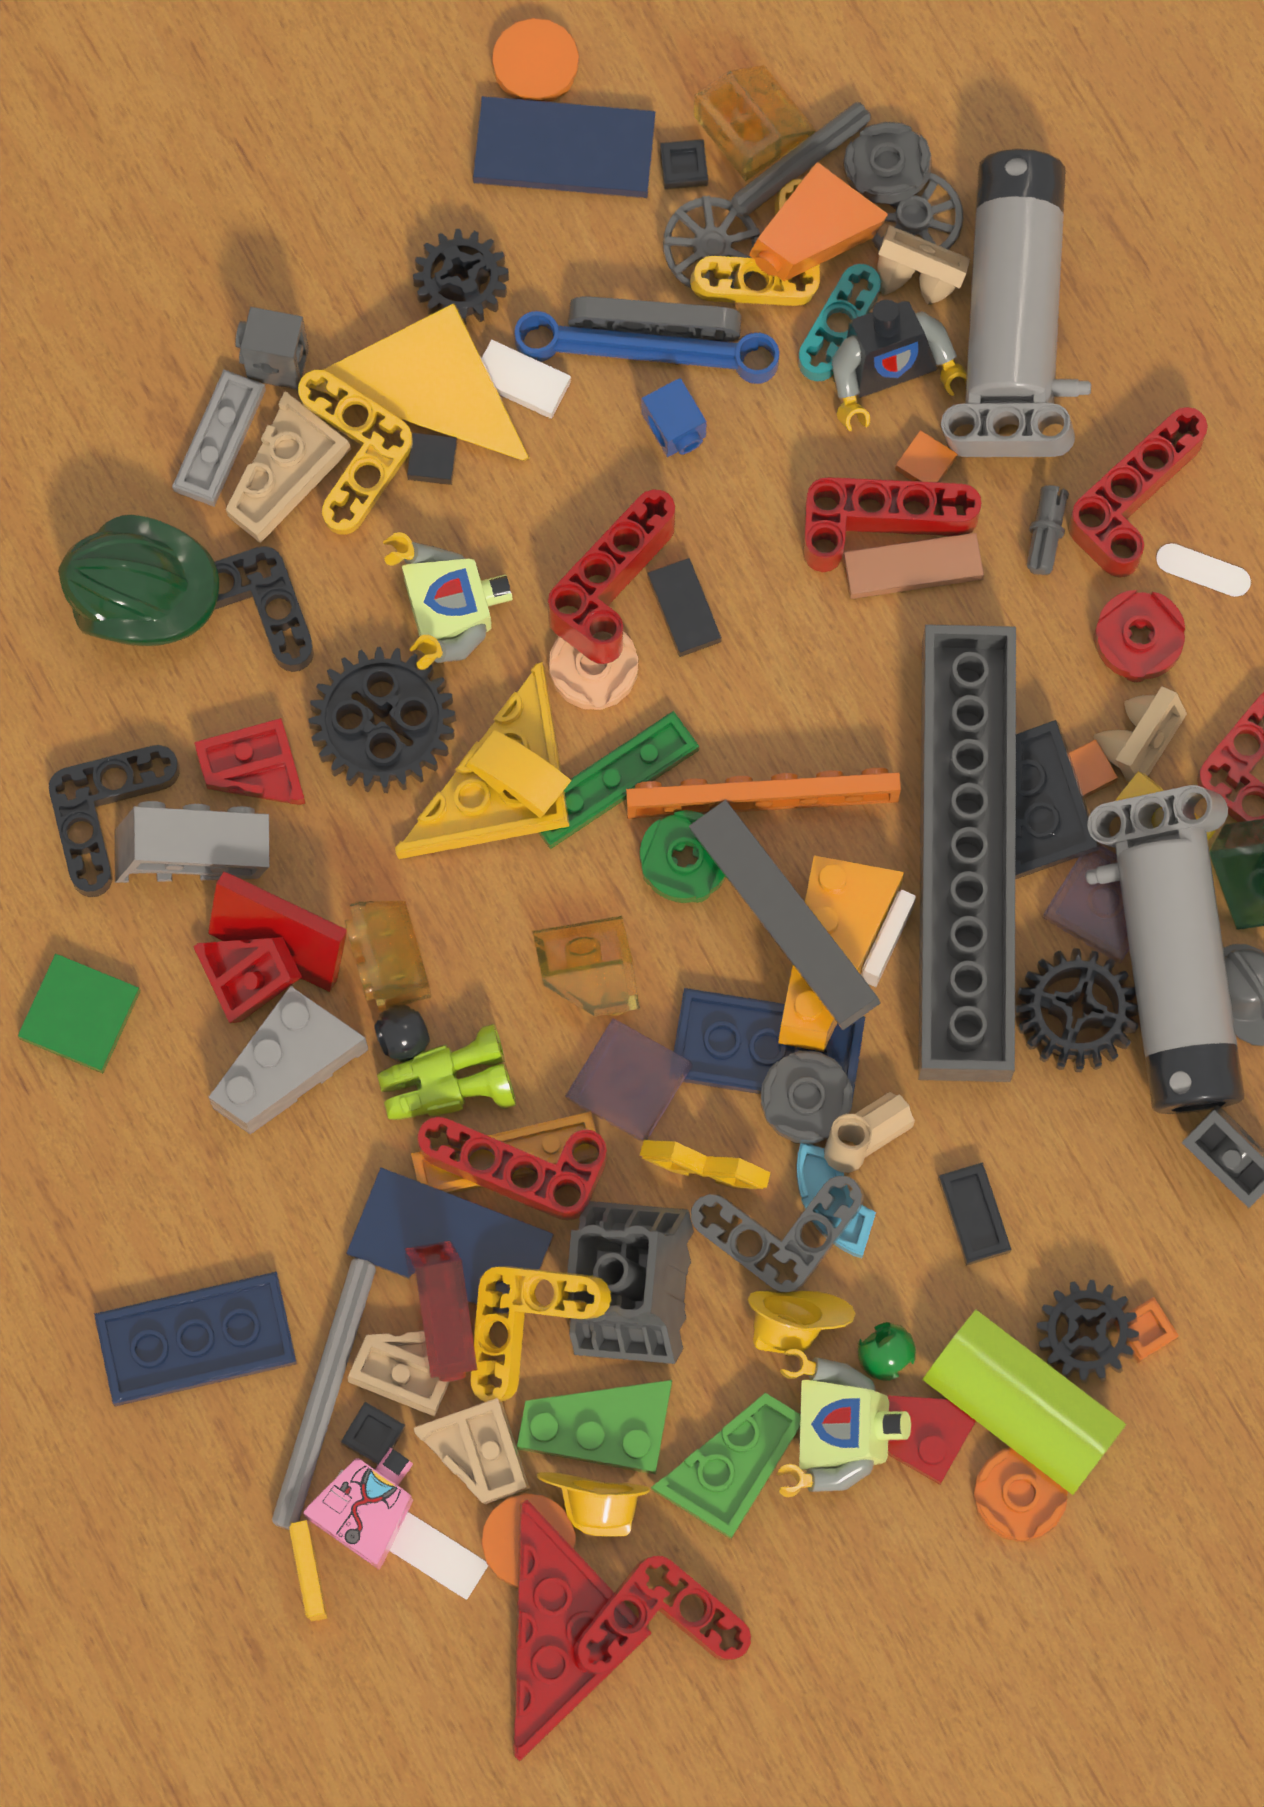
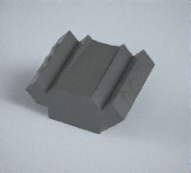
M589 1202L580 1215L579 1230H571L567 1273L601 1278L610 1289L611 1302L607 1311L598 1318H571L569 1334L574 1355L676 1363L683 1351L679 1330L686 1320L685 1287L688 1268L691 1264L687 1243L694 1232L689 1210ZM584 1291L569 1292L567 1300H579L586 1302V1304H592L595 1299L594 1294Z

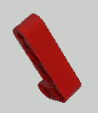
M1184 407L1174 411L1075 503L1068 526L1069 534L1111 576L1121 578L1134 573L1139 566L1145 545L1143 536L1127 519L1201 450L1208 425L1204 415L1197 409ZM1188 430L1192 432L1193 435L1187 433L1183 437H1181L1177 441L1176 447L1174 448L1173 443L1176 439L1178 432L1182 434L1186 433ZM1149 456L1157 457L1164 463V467L1159 469L1150 468L1144 463L1143 459ZM1116 485H1123L1128 487L1133 495L1128 498H1121L1116 496L1111 488ZM1084 514L1095 515L1101 521V525L1088 527L1081 522L1079 517ZM1125 545L1130 548L1133 555L1129 558L1117 557L1112 552L1111 547Z
M835 477L820 478L811 484L806 498L804 560L809 567L819 572H828L837 568L842 562L846 531L937 536L969 534L978 523L982 505L981 496L972 486L960 483ZM822 497H828L833 499L837 506L832 510H822L816 506L815 501ZM872 499L880 503L882 508L877 512L871 513L863 510L859 504L864 500ZM916 501L923 504L927 510L922 514L915 515L909 513L904 505ZM937 503H941L940 515H934ZM955 505L963 506L965 515H957ZM826 539L831 541L836 548L831 552L822 553L816 550L813 544L818 540Z
M653 489L641 494L549 593L548 621L550 628L556 635L595 663H611L619 658L623 651V622L618 613L609 607V604L666 545L674 534L675 503L668 493ZM626 544L632 545L636 549L629 552H623L618 550L617 548L621 545ZM601 575L606 577L607 580L595 583L588 580V578ZM565 606H573L578 611L564 614L559 609ZM599 632H607L613 635V637L607 640H598L593 636Z
M443 1117L430 1118L423 1123L418 1132L421 1154L430 1164L565 1221L577 1219L588 1206L607 1161L605 1141L601 1135L587 1129L579 1130L569 1137L556 1165ZM441 1132L446 1133L448 1143L458 1149H461V1142L465 1140L466 1142L461 1149L460 1161H455L457 1158L455 1149L446 1145H441L438 1151L433 1150L429 1138H438ZM583 1144L594 1146L599 1152L598 1158L591 1164H580L573 1157V1152L578 1146ZM478 1150H488L495 1156V1160L488 1169L477 1170L469 1163L471 1155ZM520 1168H530L538 1175L537 1181L529 1188H519L511 1181L515 1171ZM564 1186L574 1187L581 1194L580 1199L573 1206H561L554 1199L558 1189Z

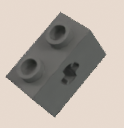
M250 307L247 322H239L235 346L240 348L239 363L244 364L247 378L260 383L298 390L309 351L303 316Z
M1217 1105L1184 1138L1182 1144L1250 1208L1264 1194V1149Z

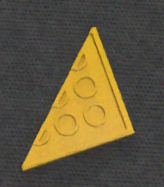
M455 304L323 369L399 419L522 461L530 459ZM322 382L319 386L311 384L308 387L328 394L326 390L327 383ZM341 392L339 398L342 399L346 394Z
M543 662L534 665L531 669L532 673L517 693L514 691L493 719L494 723L479 742H475L456 767V773L441 792L438 791L417 818L418 822L404 841H400L397 844L395 850L398 859L570 826L564 791L547 812L539 818L508 791L504 790L501 794L498 793L466 766L472 756L495 730L525 746L561 772Z

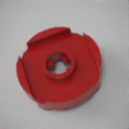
M1130 590L1113 597L1102 609L1094 633L1097 652L1105 665L1116 674L1124 676L1128 681L1134 683L1165 674L1176 664L1184 646L1185 623L1180 610L1166 596L1153 591L1149 594L1145 592L1136 593L1137 590ZM1135 625L1139 630L1145 627L1149 628L1151 631L1147 637L1149 643L1144 645L1140 642L1134 643L1130 639L1132 636L1130 627Z

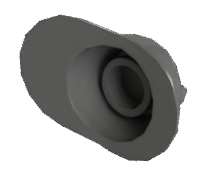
M1232 944L1224 947L1223 950L1236 1036L1251 1045L1264 1046V953L1250 945Z

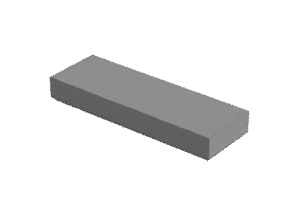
M223 370L173 483L174 492L215 507L266 391L265 384Z

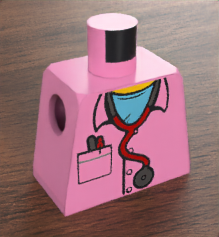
M392 1448L388 1450L375 1470L357 1458L305 1509L303 1514L310 1522L379 1570L413 1502L412 1496L398 1486L413 1463Z

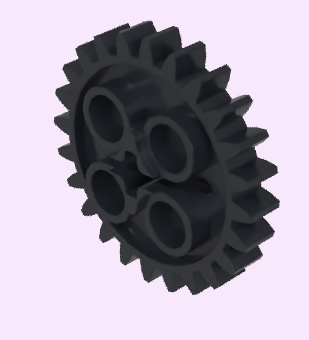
M377 647L375 658L368 660L363 650H359V663L355 665L345 657L342 658L344 672L339 674L332 669H328L327 674L332 683L331 686L325 684H317L316 686L317 693L324 700H311L310 702L311 710L319 714V716L309 718L310 729L320 731L311 737L313 746H325L319 753L321 762L335 759L331 766L332 775L337 776L344 770H347L346 781L349 786H352L359 777L363 778L365 792L371 790L374 781L381 782L384 793H388L390 782L397 780L402 790H406V777L412 775L420 783L423 782L421 768L426 766L436 771L438 764L433 755L447 756L449 754L448 747L441 740H452L455 737L454 729L445 725L456 721L455 711L445 709L453 703L452 694H439L446 686L445 679L441 677L430 681L434 673L433 665H430L425 670H419L416 665L418 655L413 654L405 663L401 660L399 648L394 650L390 659L384 658L381 647ZM378 682H387L393 687L392 691L383 697H376L369 692L370 688ZM359 694L379 717L385 718L390 715L393 729L405 738L412 740L413 745L406 746L385 722L381 721L375 725L372 711L357 700H353L352 696ZM414 710L421 711L427 716L425 721L417 726H409L402 720L405 714ZM348 714H356L362 718L361 724L354 729H344L339 725V721ZM380 743H390L396 748L393 755L384 759L374 756L372 750Z

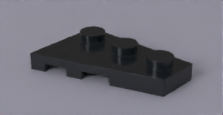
M1057 720L1016 734L1015 880L1101 849L1099 842L1095 841L1089 833L1088 818L1090 815L1060 724Z

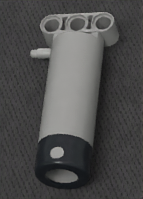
M1029 149L1001 150L989 154L979 163L965 403L948 408L941 420L942 431L947 445L958 456H1062L1074 445L1075 433L1069 413L1061 405L1054 404V397H1078L1079 395H1089L1091 393V382L1055 379L1066 168L1060 159L1045 152ZM969 424L974 426L972 432L966 436L954 435V431L961 425ZM1014 424L1019 427L1011 436H1000L998 434V431L1005 425ZM1059 424L1063 426L1061 432L1055 436L1042 434L1043 430L1049 425Z
M1189 785L1104 803L1097 806L1088 818V830L1092 838L1099 843L1116 849L1117 863L1088 870L1085 877L1090 885L1120 881L1151 1104L1153 1110L1160 1114L1213 1110L1217 1105L1223 1108L1241 1102L1245 1096L1206 833L1214 831L1224 824L1228 815V806L1226 800L1220 794L1198 785ZM1205 798L1207 810L1201 818L1196 819L1194 815L1195 805L1200 799ZM1162 807L1164 811L1163 821L1158 827L1153 828L1151 823L1152 815L1157 808ZM1119 816L1121 828L1115 836L1111 837L1109 832L1110 823L1115 817Z

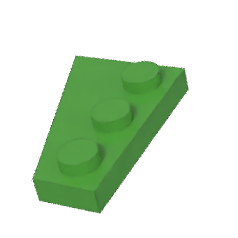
M672 1380L525 1401L517 1449L656 1474Z
M764 1393L723 1427L718 1434L701 1448L694 1451L666 1477H663L653 1485L651 1490L724 1536L732 1539L800 1429L801 1414Z

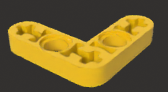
M793 179L779 190L774 204L775 215L802 182L801 179ZM708 256L701 259L695 266L691 274L690 284L694 293L707 301L799 306L808 303L816 293L820 282V267L817 265L800 274L801 283L806 285L803 291H797L794 283H788L791 282L792 278L784 282L777 276L764 273L756 265L753 258ZM708 270L714 271V277L721 279L716 287L710 286L709 279L703 278ZM732 271H736L733 283L734 289L730 287L732 279H729ZM750 271L759 272L766 279V288L759 291L751 290L744 283V274Z
M313 370L306 373L298 385V394L303 406L362 445L322 506V515L326 526L337 534H350L360 527L410 454L413 437L409 426L404 421L329 372ZM322 382L327 383V393L337 401L341 392L346 394L338 402L334 415L328 413L333 408L332 403L323 397H318L315 402L311 400L312 395L308 388L311 384L319 386ZM359 404L367 409L368 419L362 426L351 427L344 422L343 414L349 406ZM378 416L383 419L379 423V427L386 433L392 435L396 430L401 431L400 439L403 445L400 448L393 445L389 450L385 449L384 438L375 431H373L371 439L365 437L374 428ZM364 465L375 466L380 471L379 482L371 488L361 487L355 481L357 470ZM346 486H349L358 496L367 498L365 503L362 504L356 497L350 507V512L354 516L351 521L343 518L339 523L334 522L336 516L332 508L335 505L338 507L345 506L350 498L349 492L343 491Z
M492 1267L485 1271L480 1279L478 1288L471 1369V1388L474 1394L484 1402L496 1398L506 1401L517 1391L525 1313L575 1319L598 1318L607 1311L611 1302V1293L608 1285L601 1278L595 1276L521 1267ZM543 1279L548 1280L554 1288L553 1300L547 1306L540 1304L535 1294L537 1284ZM503 1281L505 1284H510L509 1293L503 1294L500 1291H496V1282ZM584 1291L594 1294L595 1299L592 1304H586V1302L579 1300H567L569 1292ZM493 1307L509 1308V1314H493ZM497 1321L502 1322L508 1330L507 1342L500 1348L492 1343L489 1333L491 1326ZM489 1355H505V1361H489ZM495 1374V1377L502 1378L501 1387L495 1388L494 1385L488 1384V1375Z

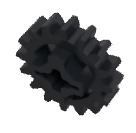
M460 229L455 230L454 239L448 240L443 233L438 234L439 245L434 247L432 244L426 243L424 245V254L427 258L416 257L415 267L419 272L413 274L414 287L420 288L417 291L419 303L429 301L427 305L429 315L455 304L466 326L468 316L474 315L479 322L484 321L483 310L487 307L489 310L496 312L499 309L496 297L506 298L507 286L504 282L509 281L508 268L502 267L505 264L504 253L497 252L493 254L495 247L492 239L485 241L483 244L479 243V233L477 231H473L469 239L463 238ZM442 261V269L440 271L435 272V277L432 278L434 269ZM461 274V276L467 280L461 281V279L455 275ZM491 276L487 288L480 295V285L486 283L487 277Z
M1089 1280L1087 1290L1080 1291L1075 1281L1070 1282V1295L1065 1296L1056 1290L1053 1294L1057 1305L1053 1307L1044 1304L1041 1308L1044 1315L1049 1318V1321L1037 1323L1038 1332L1048 1334L1047 1338L1038 1342L1040 1350L1053 1351L1047 1362L1051 1367L1058 1365L1060 1362L1063 1363L1062 1375L1065 1378H1069L1075 1370L1080 1374L1081 1383L1086 1384L1089 1374L1095 1372L1101 1382L1106 1381L1105 1369L1111 1367L1114 1371L1121 1373L1123 1368L1119 1358L1123 1356L1133 1359L1135 1355L1134 1350L1127 1345V1342L1139 1340V1332L1128 1329V1326L1137 1322V1315L1133 1312L1124 1314L1123 1310L1129 1304L1128 1298L1123 1296L1116 1301L1113 1300L1114 1288L1110 1284L1101 1293L1097 1292L1095 1280ZM1093 1302L1101 1306L1094 1310L1083 1309L1078 1304ZM1063 1316L1069 1324L1068 1333L1058 1343L1056 1335L1057 1326L1060 1318ZM1118 1321L1120 1334L1116 1346L1113 1347L1107 1339L1108 1330ZM1085 1323L1090 1328L1097 1324V1338L1091 1340L1088 1336L1079 1339V1325ZM1080 1353L1092 1354L1098 1360L1080 1361L1075 1359V1357Z

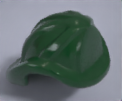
M122 515L106 522L97 533L89 535L74 544L63 558L58 569L64 596L72 607L74 619L79 629L86 635L121 644L158 646L185 639L206 624L218 601L219 575L216 564L209 552L197 540L185 532L149 517Z

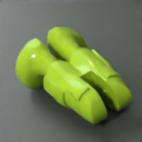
M495 1024L483 1026L478 1031L476 1039L461 1049L452 1052L450 1047L447 1048V1045H442L422 1051L414 1059L393 1065L377 1074L382 1092L396 1091L415 1085L418 1089L386 1100L384 1105L388 1119H405L425 1114L441 1116L442 1114L463 1110V1105L465 1104L464 1098L472 1096L491 1097L500 1108L504 1109L516 1106V1099L504 1063L499 1064L505 1062ZM481 1064L495 1065L474 1075L460 1079L456 1078L457 1070Z

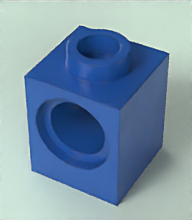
M681 378L641 398V414L667 457L677 452L681 455L687 454L702 444V439L706 437L707 421Z

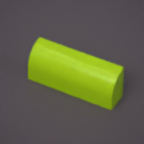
M976 1309L923 1378V1381L1072 1495H1074L1127 1425Z

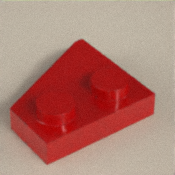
M282 718L194 742L207 789L295 805L305 804Z
M283 937L197 943L193 946L229 1023L242 1022L302 978Z
M887 1395L889 1399V1412L906 1411L911 1421V1432L908 1439L888 1440V1455L941 1485L976 1420L948 1399Z

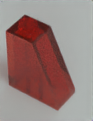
M451 1241L405 1248L425 1367L430 1377H438L439 1381L449 1382L463 1379L467 1376L466 1372L477 1370L462 1260Z

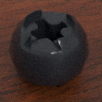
M404 1004L391 1006L382 1012L374 1025L377 1039L384 1054L400 1063L414 1059L416 1055L426 1051V1047L430 1042L427 1027L419 1011H415V1009H411Z

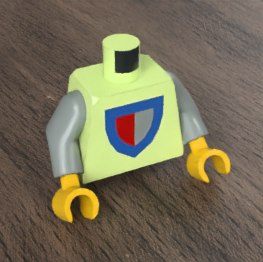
M401 532L394 533L384 540L383 544L392 545L397 552L389 553L384 557V560L390 566H394L402 560L407 563V565L402 566L403 578L419 633V638L410 646L409 650H419L424 653V656L416 663L417 667L425 670L434 661L441 663L466 659L485 639L486 632L492 629L488 607L513 600L506 574L481 581L475 559H465L462 554L412 542L406 534Z
M790 1349L783 1353L788 1356H796L800 1360L801 1367L798 1372L781 1369V1374L789 1379L807 1374L810 1380H802L799 1467L794 1464H787L782 1466L777 1475L781 1476L785 1474L794 1476L797 1485L794 1487H781L779 1489L781 1495L784 1497L795 1496L804 1487H807L810 1492L847 1490L869 1475L873 1465L886 1462L888 1458V1440L909 1438L911 1421L908 1412H889L888 1396L876 1392L875 1385L871 1379L845 1363L817 1357L809 1361L806 1355L798 1349Z

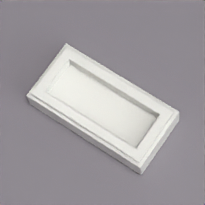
M491 340L482 357L499 395L552 419L571 383L570 375L494 340Z
M904 890L898 891L862 968L861 976L869 985L877 987L914 907L916 896Z

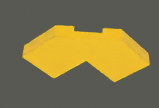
M643 1140L640 1151L642 1159L670 1172L689 1176V1173H695L715 1179V1183L732 1188H767L771 1173L741 1158L706 1156L674 1141Z

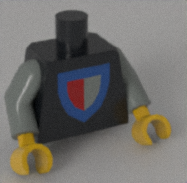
M892 300L877 302L873 307V312L854 318L849 323L847 338L832 358L838 398H843V403L837 410V418L849 431H852L850 419L855 413H857L859 422L865 428L870 423V415L857 402L856 395L862 398L937 371V365H942L943 367L940 379L950 395L955 396L950 387L952 379L958 376L962 377L966 384L967 372L962 365L955 363L954 358L957 355L943 324L925 312L915 313L909 301L896 303Z

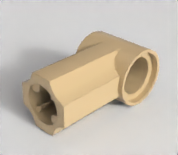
M889 1092L855 1114L839 1116L833 1122L824 1149V1157L828 1165L840 1172L858 1170L863 1165L865 1157L913 1127L915 1119L911 1114L910 1105L900 1094L895 1095ZM841 1140L850 1141L856 1146L846 1145Z

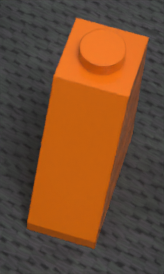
M816 162L757 238L749 256L755 260L756 265L764 273L777 276L785 282L874 238L888 214Z

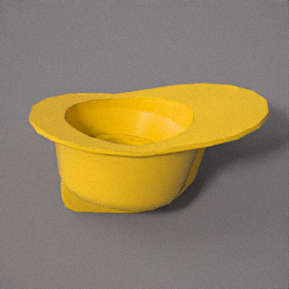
M756 1291L750 1293L748 1297L750 1307L756 1311L753 1344L758 1350L784 1353L790 1349H798L805 1352L810 1348L821 1330L845 1327L853 1322L856 1314L853 1306L844 1299L818 1291L779 1293Z
M540 1472L536 1475L539 1480L562 1488L567 1517L576 1528L585 1534L593 1536L628 1535L632 1527V1519L638 1496L650 1492L649 1487L638 1484L604 1483L553 1472Z

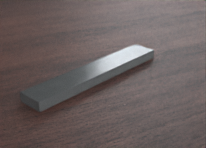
M726 800L689 825L693 835L842 1030L881 1003L878 996Z

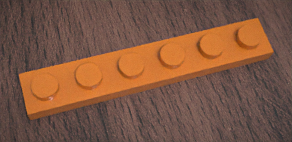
M869 768L863 770L861 775L843 776L841 771L829 770L817 773L816 778L798 779L797 774L781 773L773 775L771 780L753 781V778L749 776H734L725 780L726 783L707 784L705 779H687L680 782V786L662 787L660 782L647 781L636 784L635 789H626L627 819L665 817L683 810L706 814L724 800L729 803L735 812L896 803L899 801L901 791L900 774L889 773L886 768Z

